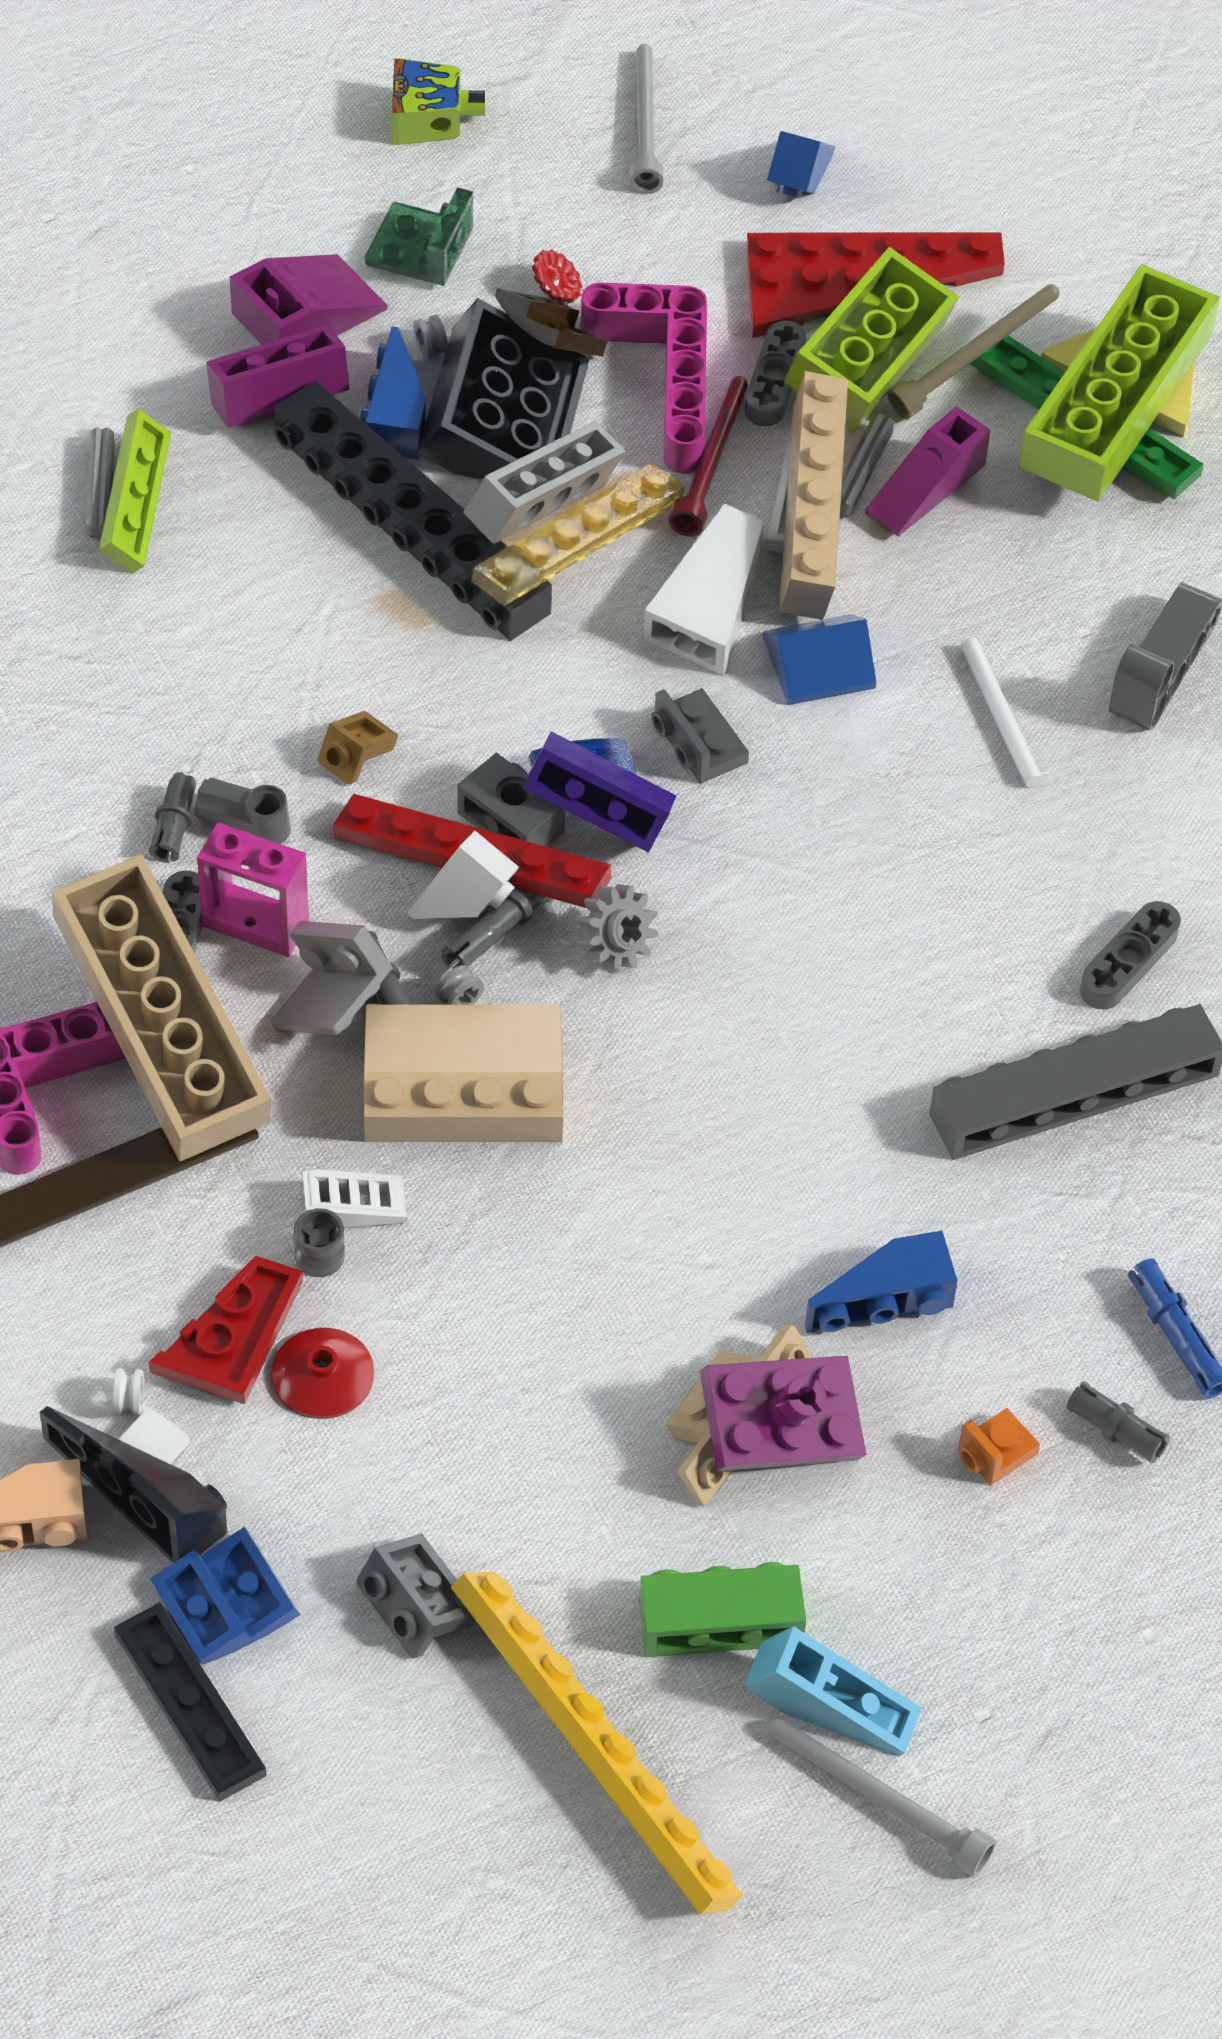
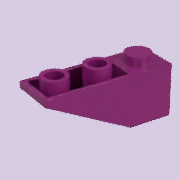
M955 407L926 431L866 507L865 514L896 536L902 535L986 465L991 429L959 407Z

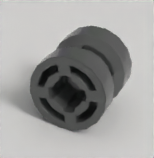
M322 1208L307 1210L301 1214L294 1224L295 1260L297 1266L305 1274L312 1277H326L334 1274L341 1268L345 1258L344 1225L341 1218L335 1212Z

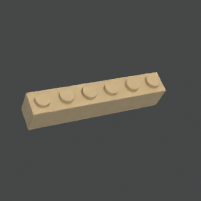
M805 371L793 405L779 601L780 613L823 620L835 589L848 379Z

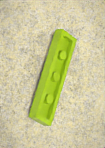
M139 408L127 415L99 546L101 552L132 574L145 566L172 433Z

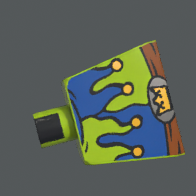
M394 58L392 145L456 139L460 136V116H485V90H461V70L457 66Z

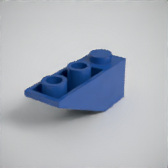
M392 326L387 344L380 343L376 361V368L380 369L379 374L371 375L368 401H371L370 407H362L360 419L402 456L418 460L419 455L416 453L427 419L426 395L399 328Z
M943 1231L892 1239L808 1299L805 1319L806 1333L818 1330L835 1332L848 1325L865 1322L881 1324L892 1321L900 1316L918 1313L934 1315L947 1308H953L958 1280Z

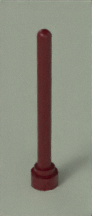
M736 376L731 380L688 494L677 500L671 510L668 519L669 525L680 535L688 537L699 535L706 522L708 513L704 499L748 387L747 380L742 376Z

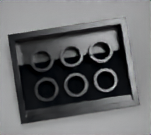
M477 298L452 328L416 454L454 474L484 479L486 475L570 434L590 359L578 352L553 348L537 340L520 328L507 313Z

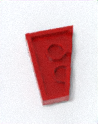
M255 1256L215 1296V1302L196 1321L192 1319L180 1331V1337L165 1352L160 1350L149 1361L150 1373L245 1404L303 1283V1271Z

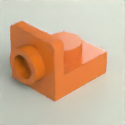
M1006 1408L979 1427L972 1420L964 1424L961 1429L958 1450L964 1465L972 1473H979L991 1486L1036 1456L1039 1452L1040 1443L1013 1413Z

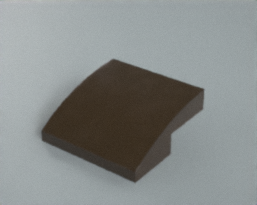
M497 288L495 298L501 307L529 335L553 348L603 357L608 340L575 328L580 310L546 297Z

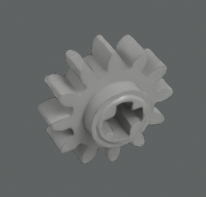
M617 884L615 888L600 886L598 889L600 900L588 898L584 900L586 908L590 910L589 916L578 917L576 922L581 926H586L587 933L582 934L577 941L580 944L592 945L587 953V959L601 962L602 968L619 970L621 966L635 968L637 965L635 954L646 956L651 954L649 947L645 944L646 938L657 937L658 932L653 928H648V922L656 918L658 913L654 910L643 909L647 904L649 896L634 892L633 886Z

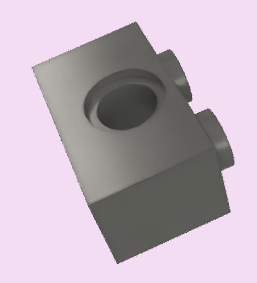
M497 752L457 784V813L477 828L548 847L564 833L565 810L522 788L528 777L526 771L519 764L510 763Z

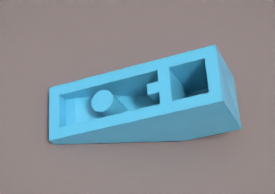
M794 1626L761 1642L744 1684V1688L787 1715L898 1756L905 1754L922 1709Z

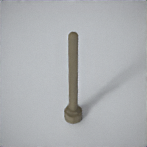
M1049 284L919 380L901 381L887 392V397L893 409L903 419L909 420L923 409V403L927 401L926 395L1056 301L1060 294L1058 287Z

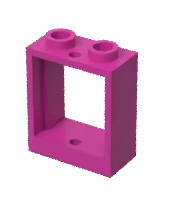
M217 822L197 856L202 927L290 957L296 944L289 933L299 921H309L306 853ZM242 865H245V866H248V867H250V868H249V869H243L241 866H242ZM232 874L278 890L280 900L234 885L232 883ZM252 921L255 923V925L249 927L246 926L245 923Z

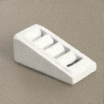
M331 1170L302 1171L305 1212L315 1208L328 1209L335 1212L341 1218L344 1228L407 1223L401 1175ZM380 1192H389L391 1207L381 1206ZM369 1193L370 1205H361L360 1194ZM350 1195V1204H341L340 1196ZM320 1197H330V1203L320 1202Z

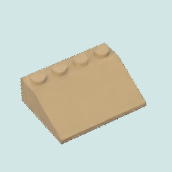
M366 1004L364 1060L365 1142H562L563 1059L561 1005Z

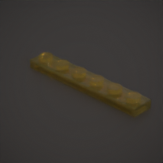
M651 463L475 566L471 581L505 606L674 505L677 500L682 498L685 486L654 463Z

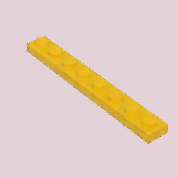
M495 1572L463 1573L451 1589L698 1913L701 1915L730 1910L743 1896L732 1882L730 1870L723 1862L712 1856L699 1839L700 1834L697 1827L688 1818L682 1816L667 1797L668 1792L664 1784L645 1769L635 1756L636 1750L633 1744L615 1730L605 1717L604 1707L599 1700L585 1691L573 1675L574 1670L569 1661L555 1652L542 1635L543 1629L539 1622L531 1615L525 1613L512 1596L513 1590L509 1583L501 1576L495 1574Z

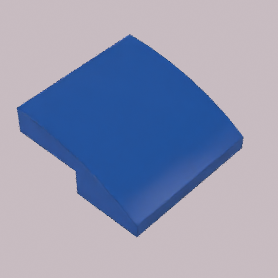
M245 1527L201 1556L193 1549L150 1578L202 1665L254 1643L301 1615L251 1533Z

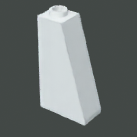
M724 503L646 607L643 639L723 676L728 668L761 554L764 521L746 511L738 510Z

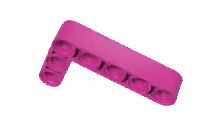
M601 282L587 286L581 295V330L604 338L608 342L666 344L663 459L668 469L675 473L688 474L696 471L704 452L706 295L696 287L683 285Z
M97 1002L0 1029V1103H9L7 1105H0V1166L6 1172L16 1175L26 1174L33 1171L39 1165L42 1158L38 1122L25 1088L126 1059ZM14 1142H24V1143L18 1144V1145H13V1144H12V1143H14Z

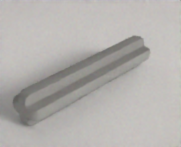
M96 427L90 432L85 525L86 533L92 538L102 537L113 485L115 440L113 430L108 427L104 429Z

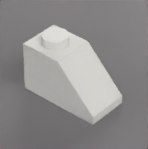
M474 831L459 846L407 911V914L413 919L478 917L489 904L497 909L515 888L508 881L519 867L479 833Z

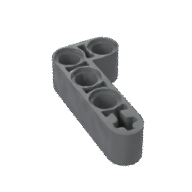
M1179 583L1142 645L1137 647L1131 644L1124 652L1114 678L1109 705L1110 712L1149 729L1155 727L1213 631L1222 611V598L1186 583Z

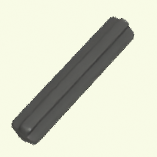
M881 413L872 416L842 475L840 516L843 518L852 514L893 433L894 420L890 416L884 417Z

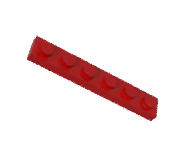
M354 793L333 823L334 837L337 839L443 868L459 846L476 831L519 867L508 881L516 889L586 908L584 903L586 898L599 900V887L607 886L612 878L611 864Z

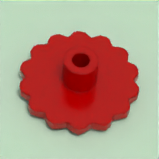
M551 249L549 251L542 250L539 255L534 257V264L532 265V270L535 273L534 279L540 284V289L547 293L550 299H557L561 304L566 302L572 303L581 295L580 289L583 285L580 281V273L575 269L573 262L567 260L564 254L557 253Z

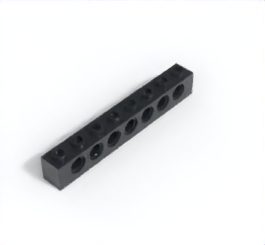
M313 381L274 406V433L281 446L287 450L291 449L304 460L312 473L315 475L320 474L333 486L336 493L342 499L351 501L362 511L369 523L374 526L378 525L391 536L395 545L400 550L408 551L415 557L430 576L438 577L451 589L454 596L461 603H467L478 612L488 627L493 630L497 629L508 640L512 641L551 614L552 584L501 540L493 544L463 513L465 509L317 381Z

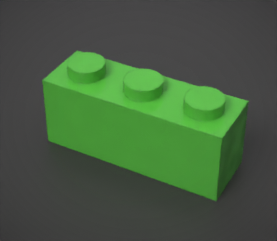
M767 1562L758 1565L756 1568L731 1569L727 1566H713L701 1572L687 1573L666 1569L640 1577L639 1607L645 1657L759 1649L761 1642L793 1626L805 1633L806 1614L799 1565Z

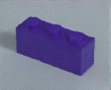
M550 731L522 787L648 853L668 818L676 798L675 794Z

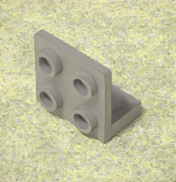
M299 921L289 935L299 948L301 959L312 968V971L272 1017L270 1023L275 1030L335 1036L351 1024L353 1016L365 1001L379 990L380 983L393 968L364 925Z

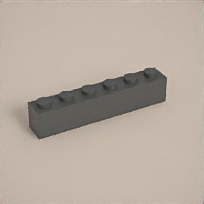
M1201 1004L1184 1009L1180 1007L1173 1008L1159 1017L1143 1022H1128L1117 1030L1098 1036L1086 1035L1077 1039L1072 1044L1053 1050L1041 1049L1027 1058L1008 1064L996 1063L986 1070L970 1076L949 1078L940 1085L933 1087L929 1115L952 1160L959 1159L1218 1077L1222 1066V1041Z

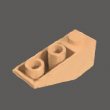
M79 1459L27 1464L0 1480V1552H13L23 1546L40 1544L57 1547L66 1546L75 1540L88 1539Z

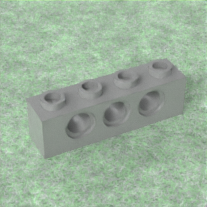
M594 421L486 475L463 513L495 544L604 487L626 450L597 421Z

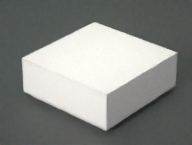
M150 1407L119 1438V1440L169 1464L189 1445V1435Z

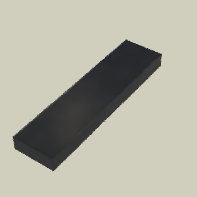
M161 1602L114 1626L115 1637L219 1802L267 1776L265 1765Z

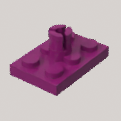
M848 1355L707 1365L699 1371L717 1471L854 1461L867 1455Z

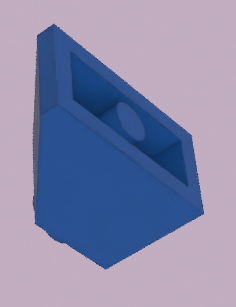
M780 131L767 181L778 184L776 192L801 199L802 191L815 193L833 156L835 146Z

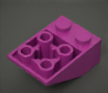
M338 254L265 258L229 276L231 312L261 345L327 324L338 336L388 310V305Z

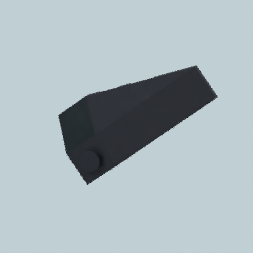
M46 1406L39 1412L43 1438L66 1460L79 1459L81 1475L172 1563L193 1549L201 1555L228 1533L226 1519L227 1503L219 1491L212 1485L207 1484L204 1487L190 1473L49 1406Z

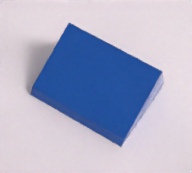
M848 614L763 631L765 645L788 705L876 688L877 682L866 618Z

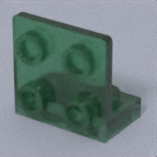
M457 187L450 202H444L439 213L393 202L365 255V265L445 286L473 230V191Z

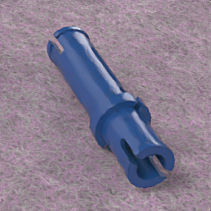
M1146 1259L1133 1267L1135 1271L1130 1270L1128 1277L1148 1306L1147 1315L1152 1323H1158L1161 1329H1163L1181 1361L1194 1378L1203 1397L1211 1399L1222 1394V1366L1185 1308L1187 1302L1181 1292L1175 1293L1155 1259Z

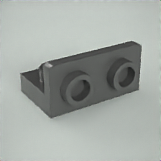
M703 688L675 700H672L665 689L655 693V710L651 714L654 728L660 737H667L675 749L677 760L682 768L685 770L690 769L700 784L748 764V749Z
M422 1533L375 1547L357 1578V1585L362 1590L364 1596L370 1601L411 1658L423 1656L434 1637L471 1626L475 1622L474 1617L451 1589L457 1579Z

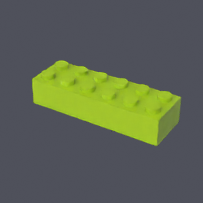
M1141 264L1024 431L1019 468L1099 502L1213 334L1220 296Z

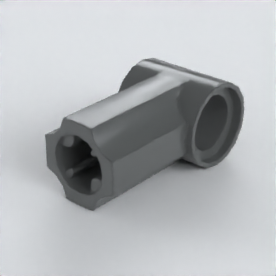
M211 777L208 780L204 779L198 789L197 800L194 806L196 817L215 823L219 822L279 844L285 842L289 837L291 826L286 794L282 789L274 785H261L249 789Z

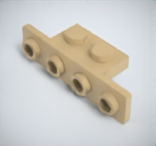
M783 1324L759 1358L720 1351L710 1365L812 1358L796 1327L790 1324ZM700 1378L666 1426L674 1439L697 1443L679 1467L678 1474L697 1504L707 1505L732 1470L717 1471Z

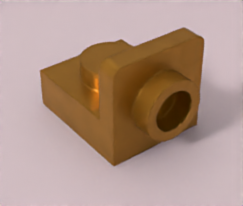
M368 712L356 713L329 723L318 756V762L346 784L355 783L358 780L364 761L394 750L398 734Z

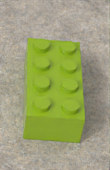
M889 247L799 350L784 382L798 392L805 371L848 379L845 426L855 433L887 395V392L893 388L941 331L959 296Z

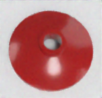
M313 1328L294 1335L280 1347L272 1364V1383L279 1399L295 1413L315 1419L335 1418L354 1410L366 1399L374 1380L373 1360L365 1345L353 1335L335 1328ZM320 1361H326L331 1363L329 1366L324 1368H320L314 1365L315 1363Z

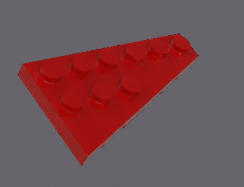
M747 233L746 250L752 338L766 335L767 328H770L771 325L779 321H792L802 326L804 325V319L823 314L829 317L889 247L941 284L949 283L957 287L1003 275L1005 265L1002 233Z

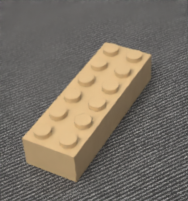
M140 854L52 891L53 918L179 1161L181 1162L269 1123L272 1099L143 855Z

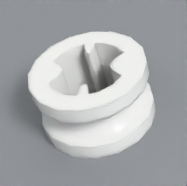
M117 1368L113 1389L114 1415H121L124 1410H131L134 1416H140L144 1398V1371L136 1369L134 1374L129 1375L125 1373L123 1368Z

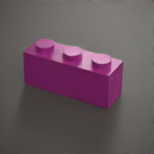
M328 324L206 361L211 406L228 428L236 425H245L255 419L274 414L275 405L313 381H317L332 395L350 390L345 345Z

